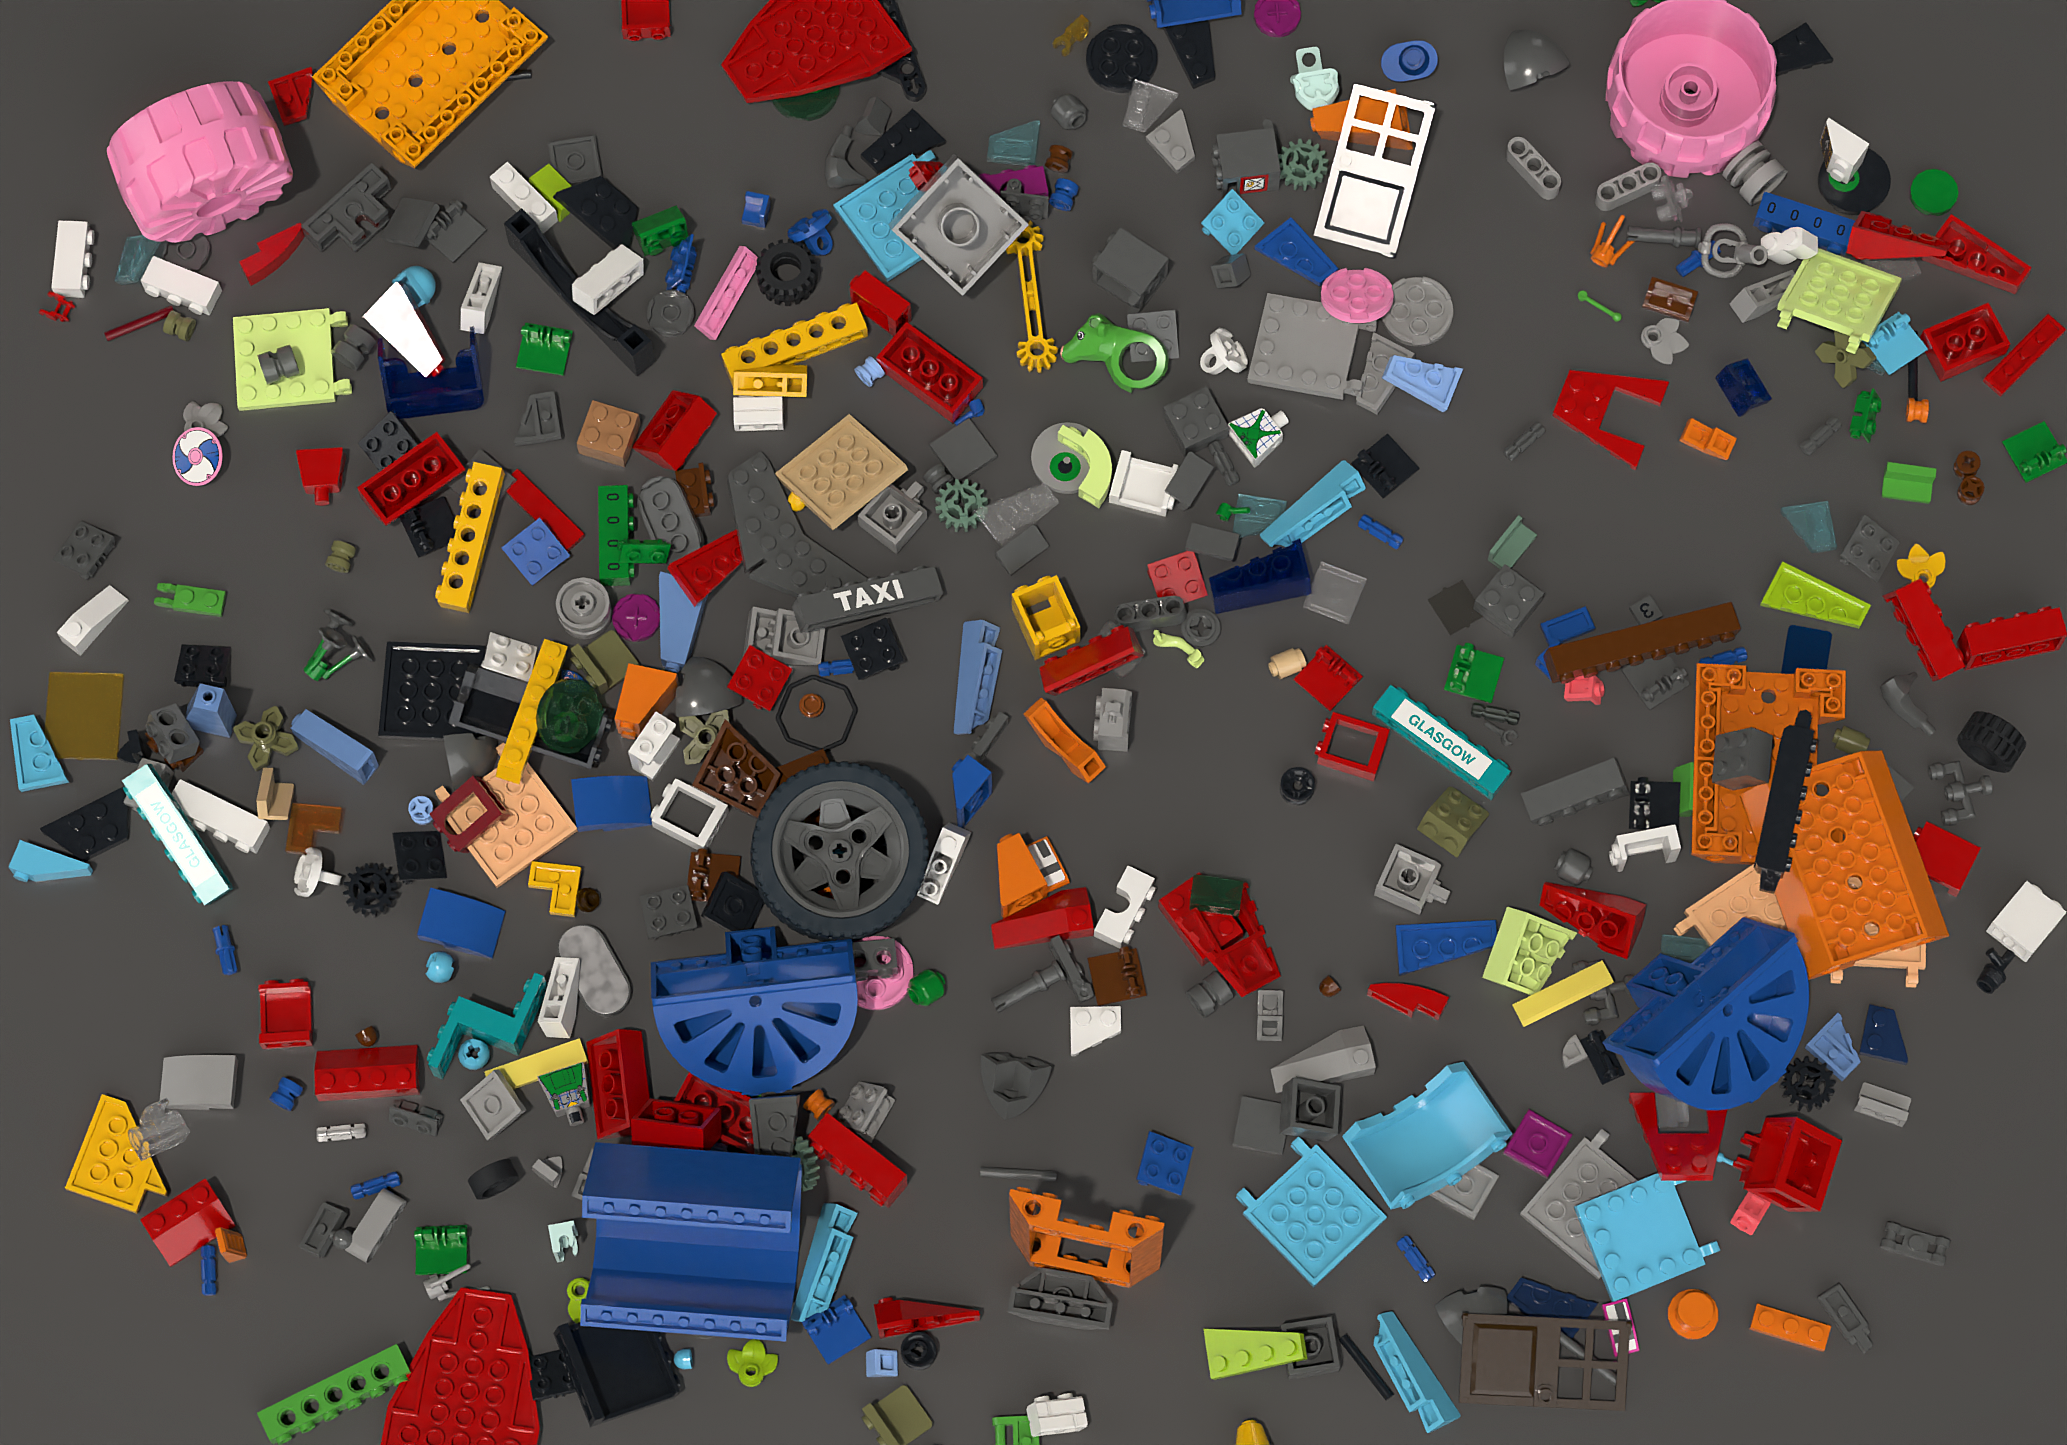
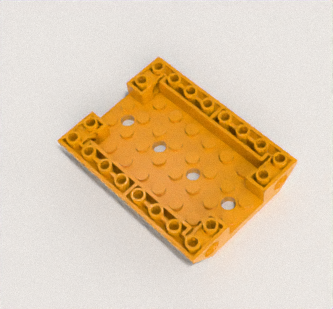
M391 0L322 66L312 78L335 106L402 164L416 168L548 39V36L515 7L510 10L499 0ZM485 13L489 15V19L486 22H478L476 20L477 16ZM446 46H454L456 51L453 54L447 55L443 52ZM413 78L423 80L422 84L418 87L411 86L410 81ZM381 110L389 112L388 117L385 119H378L376 115Z

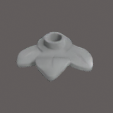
M1672 318L1662 319L1657 325L1645 327L1641 333L1643 345L1650 348L1652 357L1662 364H1672L1673 354L1680 353L1689 346L1686 339L1676 332L1679 327V320ZM1655 335L1657 340L1651 341L1648 336Z
M190 402L183 412V418L186 422L184 432L191 428L200 427L210 430L216 437L223 435L227 431L228 426L219 421L222 415L221 405L218 403H208L200 407L196 402Z

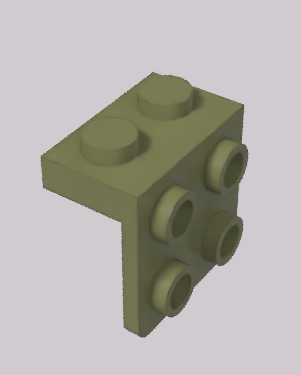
M613 630L606 632L583 649L579 644L570 648L572 664L578 671L581 669L586 675L584 679L592 690L596 688L600 695L625 679L628 663L639 665L638 661Z
M1448 787L1427 810L1417 830L1458 858L1471 836L1488 818L1489 813L1454 787Z
M905 1385L900 1386L872 1406L869 1403L862 1408L864 1416L861 1419L869 1430L874 1429L879 1436L876 1438V1441L879 1445H908L932 1428V1421Z

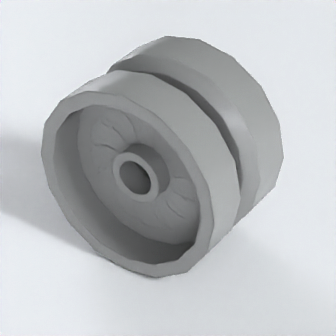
M582 577L572 579L564 584L558 592L556 599L557 614L560 624L568 634L575 638L590 639L597 637L607 629L612 618V608L608 592L602 584L594 579Z

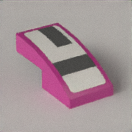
M1627 1299L1603 1304L1601 1308L1605 1320L1632 1321L1628 1354L1638 1352L1637 1336ZM1608 1330L1607 1334L1613 1355L1617 1357L1619 1330Z

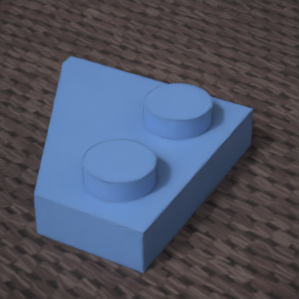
M1837 1013L1805 1046V1049L1815 1058H1818L1822 1064L1826 1063V1068L1833 1071V1074L1843 1082L1861 1061L1857 1052L1852 1047L1849 1033L1846 1034L1841 1022L1842 1016Z

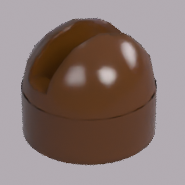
M1329 975L1319 985V990L1325 997H1333L1341 991Z
M370 1026L357 1033L355 1037L361 1045L369 1047L376 1042L377 1033L374 1027Z

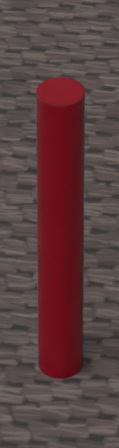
M172 305L104 332L107 341L113 340L165 319L173 310Z

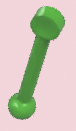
M1586 291L1578 293L1580 301L1589 302L1612 316L1616 322L1622 319V315L1619 312L1614 313L1588 297Z

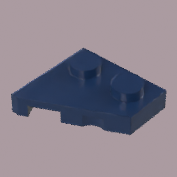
M1869 1004L1859 1054L1907 1065L1908 1057L1895 1011Z

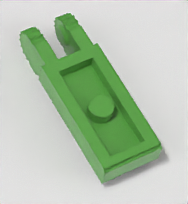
M158 583L157 590L163 593L175 594L174 600L156 597L154 600L155 605L173 608L174 611L222 617L226 598L225 591Z

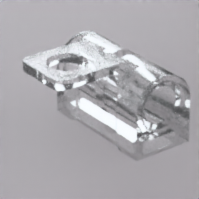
M167 1098L147 1106L140 1118V1125L128 1130L130 1143L141 1161L185 1142L190 1132L179 1112L176 1110L164 1112L169 1103Z

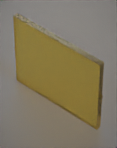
M49 672L45 735L58 759H118L124 674Z

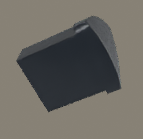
M137 729L127 731L129 741L119 750L117 757L125 763L139 765L142 758L146 759L142 738Z

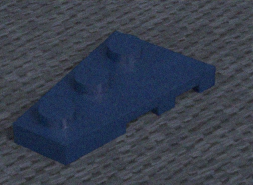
M1520 1278L1507 1295V1301L1527 1316L1587 1319L1598 1305V1303L1553 1290L1551 1287L1524 1278ZM1561 1327V1331L1571 1339L1580 1329Z

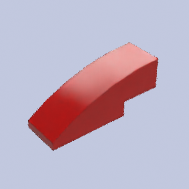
M301 223L295 224L258 242L257 245L260 252L239 261L250 286L276 271L294 253L305 237Z
M1401 983L1370 984L1367 992L1368 996L1411 1018L1417 1009L1439 1020L1449 1000V997L1436 991Z

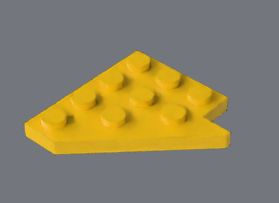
M102 1094L65 1189L138 1214L146 1191L167 1197L168 1192L127 1103Z

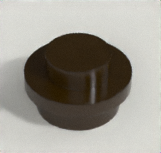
M582 888L578 891L576 903L582 912H592L599 905V895L595 890Z

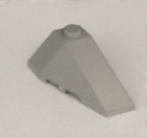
M1364 1025L1339 1030L1273 1067L1271 1075L1275 1093H1282L1283 1085L1292 1078L1330 1084L1374 1075L1376 1066Z

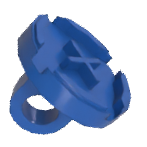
M820 209L812 212V218L808 219L805 217L800 219L787 232L790 240H793L794 243L803 240L810 252L816 256L828 254L833 246L832 238L825 228L832 217L827 209ZM818 238H821L823 241L822 250L817 245Z

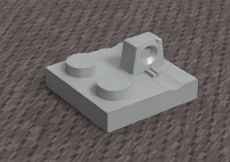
M499 1069L493 1070L460 1099L487 1141L494 1139L526 1111V1108L520 1102Z

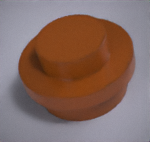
M810 693L801 698L799 709L805 717L815 718L822 713L824 703L820 696Z

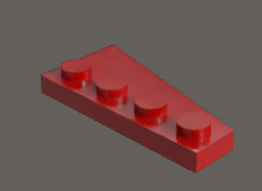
M737 529L669 564L667 569L694 607L743 562Z

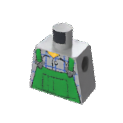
M580 1062L537 1076L555 1115L560 1117L567 1114L570 1126L582 1124L584 1118L581 1110L591 1106L587 1072L584 1063Z

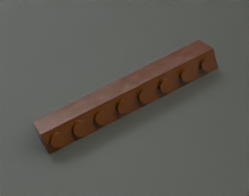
M1732 602L1550 647L1543 655L1552 683L1560 681L1561 684H1565L1575 680V677L1584 676V678H1589L1603 670L1613 672L1620 669L1622 665L1630 664V666H1636L1643 663L1646 659L1660 660L1666 657L1667 654L1674 652L1676 655L1688 652L1689 648L1698 646L1699 649H1703L1717 641L1727 643L1735 639L1741 627Z

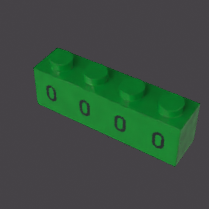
M628 485L598 486L599 580L603 586H630V577H635L634 563L618 562L621 553L617 548L618 541H622L623 538L630 539V531H634V516H630V508H634V494L629 493Z

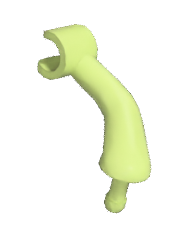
M1154 630L1153 634L1155 637L1153 642L1156 646L1178 647L1189 655L1187 661L1195 668H1198L1205 659L1201 656V652L1198 649H1194L1183 638Z

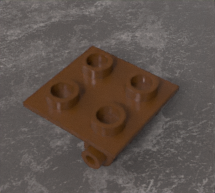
M698 849V852H691L687 882L691 901L708 902L722 872L726 871L738 878L741 856L707 853L708 850Z
M1126 946L1120 948L1119 952L1087 958L1098 1006L1147 996L1136 948L1129 949Z

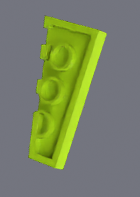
M1783 561L1760 606L1858 629L1871 607L1870 604Z
M1203 1329L1210 1377L1214 1380L1307 1359L1304 1334Z

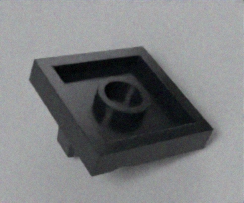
M725 871L721 873L701 917L727 932L751 929L764 901L757 889Z

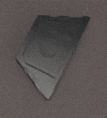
M602 176L558 191L553 196L557 202L613 250L621 244L629 249L633 231L632 223L635 221L637 206Z
M123 787L41 827V832L82 862H86L128 841L129 809L124 804L126 794Z

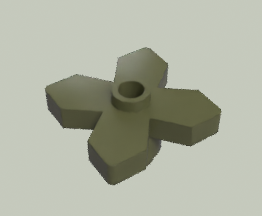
M1834 331L1835 342H1823L1815 350V353L1823 363H1836L1834 378L1842 388H1845L1857 379L1856 367L1862 369L1869 367L1876 360V356L1862 341L1856 354L1847 352L1846 348L1849 345L1848 340L1850 336Z
M277 706L265 710L262 714L261 722L252 724L244 721L233 727L240 743L253 745L247 757L255 771L269 765L272 750L288 756L299 749L292 734L279 732L284 718Z
M727 710L711 713L705 725L696 716L679 717L680 731L694 738L683 750L686 765L701 763L707 751L710 750L725 719L729 722ZM706 732L711 734L709 742L702 740V735Z

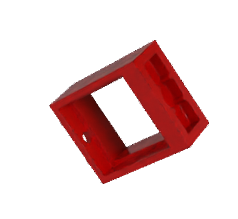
M866 270L861 275L857 274L850 282L851 304L857 303L862 314L892 336H895L906 322L910 324L912 321L911 304Z
M1333 712L1331 719L1326 718L1322 729V732L1326 733L1324 741H1318L1314 755L1318 756L1317 764L1374 782L1390 729ZM1336 724L1377 737L1368 766L1327 753Z

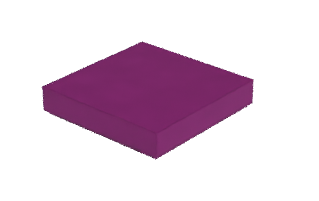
M1528 1109L1503 1154L1547 1179L1573 1134Z

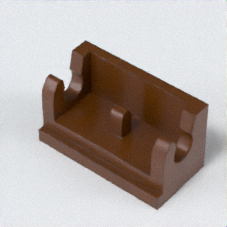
M1652 277L1642 308L1688 322L1698 291Z

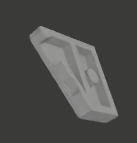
M1181 109L1146 136V141L1176 174L1195 160L1184 113Z

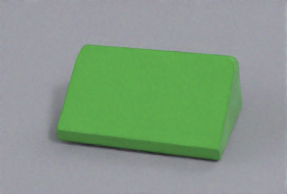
M1694 762L1681 765L1673 770V782H1681L1680 817L1692 816Z

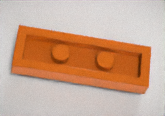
M1756 1304L1749 1330L1824 1352L1831 1326Z

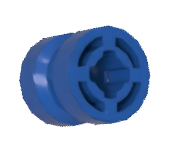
M1059 178L1055 183V192L1051 194L1049 203L1059 210L1070 211L1073 206L1072 199L1077 195L1079 186L1071 180Z
M282 1077L278 1083L279 1088L272 1093L269 1100L277 1106L291 1111L295 1105V1098L300 1096L303 1088L295 1082Z

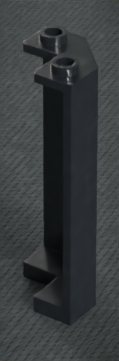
M470 663L465 672L462 686L454 702L448 723L506 742L528 682ZM553 690L532 750L591 769L594 761L599 762L603 748L599 746L604 732L610 731L613 718L609 717L611 709ZM567 710L576 716L578 726L573 738L566 742H561L552 734V721L559 712ZM565 715L563 721L568 722L569 716Z

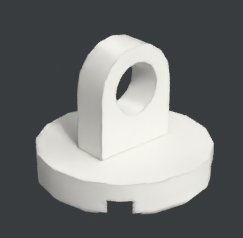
M1218 328L1210 335L1212 347L1203 353L1200 360L1203 371L1216 375L1228 367L1230 370L1239 373L1247 367L1248 358L1242 345L1238 341L1234 343L1231 339L1233 335L1228 330ZM1216 356V363L1210 368V360Z
M307 848L305 850L307 855L300 857L296 867L294 880L298 884V888H294L295 893L298 896L309 897L317 886L318 881L339 886L342 878L341 875L321 870L322 852L316 848Z

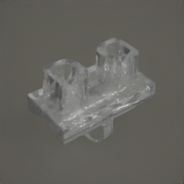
M1668 175L1662 176V182L1651 187L1655 201L1666 198L1668 203L1656 208L1658 217L1661 222L1673 219L1676 223L1682 222L1683 218L1678 202L1681 203L1682 208L1688 207L1687 200L1693 197L1692 190L1684 189L1683 184L1680 183L1676 185L1677 192H1675L1674 184L1669 180Z

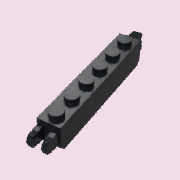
M1800 710L1794 726L1789 725L1783 730L1753 867L1760 874L1759 891L1774 894L1779 879L1783 878L1784 872L1790 871L1792 857H1788L1789 848H1795L1797 834L1793 833L1795 824H1800L1802 810L1798 809L1799 801L1805 800L1807 786H1803L1804 777H1810L1812 763L1808 762L1809 754L1815 753L1817 739L1813 738L1814 730L1810 729L1812 715L1807 710Z

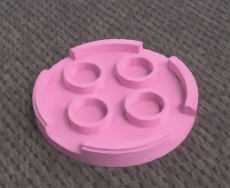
M1347 268L1334 272L1325 279L1322 284L1321 302L1325 310L1339 320L1350 323L1371 322L1383 317L1391 309L1393 304L1392 284L1384 275L1368 268H1364V270H1347Z
M871 936L856 940L855 942L892 938L882 936ZM896 940L898 974H893V977L886 979L870 976L867 980L856 981L858 1006L869 1010H882L896 1005L907 995L909 980L914 975L913 964L907 950ZM881 955L877 959L880 964H887L891 960L887 955ZM863 958L854 959L856 967H861L866 963V960Z

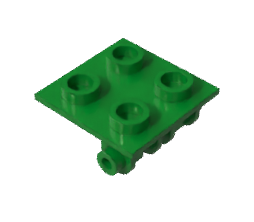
M525 323V326L523 325L521 329V335L523 336L516 368L563 376L573 330Z
M2045 421L2002 441L2025 483L2067 464V458L2064 455L2067 453L2066 447L2063 444L2059 445Z
M1465 643L1464 646L1457 645L1444 690L1492 703L1504 658L1475 650L1474 645L1471 643Z
M467 1225L416 1227V1230H414V1239L416 1240L415 1275L449 1274L467 1264Z

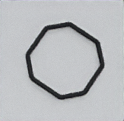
M809 675L791 683L787 687L776 714V721L787 742L814 752L820 749H824L826 752L842 745L846 741L858 710L848 687L817 675ZM812 679L844 690L853 709L842 739L823 748L790 738L780 718L792 688Z

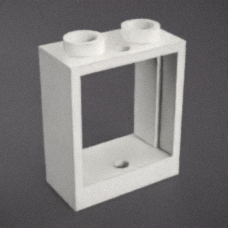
M675 778L672 784L669 783L666 786L662 795L664 797L660 805L657 804L650 815L652 825L659 831L696 850H708L729 813L728 805ZM678 791L714 808L698 837L663 820Z

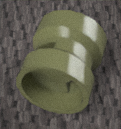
M172 310L165 320L163 332L169 335L175 334L179 339L188 341L194 332L196 320L191 317L184 318L180 313Z
M333 541L331 546L333 553L327 557L325 565L332 570L348 573L351 566L349 561L350 558L354 557L356 548L346 542Z

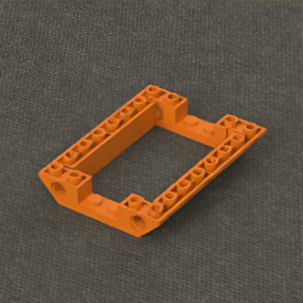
M1017 1187L1016 1190L1010 1189L1011 1237L1030 1266L1092 1276L1095 1281L1127 1288L1132 1287L1160 1269L1165 1223L1160 1222V1218L1146 1215L1145 1218L1134 1216L1135 1213L1131 1211L1119 1210V1213L1113 1212L1109 1232L1104 1231V1227L1095 1224H1089V1227L1078 1225L1079 1222L1072 1219L1064 1218L1063 1222L1058 1221L1062 1200L1057 1199V1195L1051 1193H1042V1196L1032 1194V1190L1024 1187ZM1036 1205H1038V1206L1040 1207V1209H1041L1040 1212H1039L1037 1215H1036ZM1133 1227H1137L1135 1238L1131 1237L1128 1233ZM1061 1237L1111 1248L1107 1268L1102 1267L1103 1264L1097 1261L1088 1260V1263L1079 1262L1077 1257L1063 1255V1258L1058 1257ZM1034 1241L1039 1242L1041 1248L1036 1252H1032ZM1131 1263V1270L1129 1273L1126 1270V1267L1128 1264Z

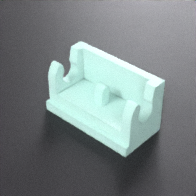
M574 1221L548 1225L552 1251L557 1263L564 1261L565 1254L563 1249L568 1248L569 1245L573 1248L574 1256H577L578 1244L576 1236H578V1230Z

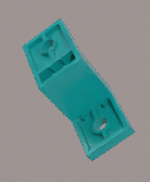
M534 973L532 979H527L523 988V992H525L523 1000L516 1003L513 1011L515 1018L458 996L457 1001H453L448 1009L447 1015L449 1019L446 1025L442 1024L438 1031L437 1038L439 1041L436 1048L432 1047L427 1056L428 1065L433 1076L443 1080L463 1034L474 1039H480L486 1044L519 1056L546 993L547 983L544 976Z

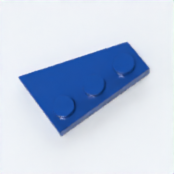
M1292 217L1254 247V250L1318 286H1321L1327 277L1338 271L1337 266Z

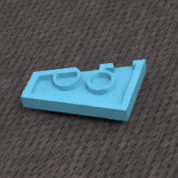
M29 715L10 719L19 790L24 792L69 783L37 717Z

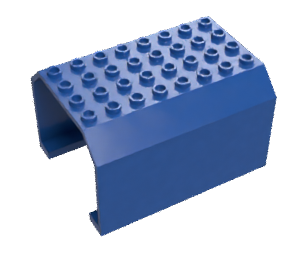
M595 1142L582 1195V1218L596 1219V1243L593 1270L586 1299L582 1298L580 1326L786 1342L796 1288L799 1257L802 1187L801 1158Z

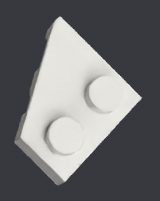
M1121 1006L1070 1007L1071 1056H1076L1081 1051L1091 1046L1094 1047L1102 1043L1103 1040L1120 1034Z

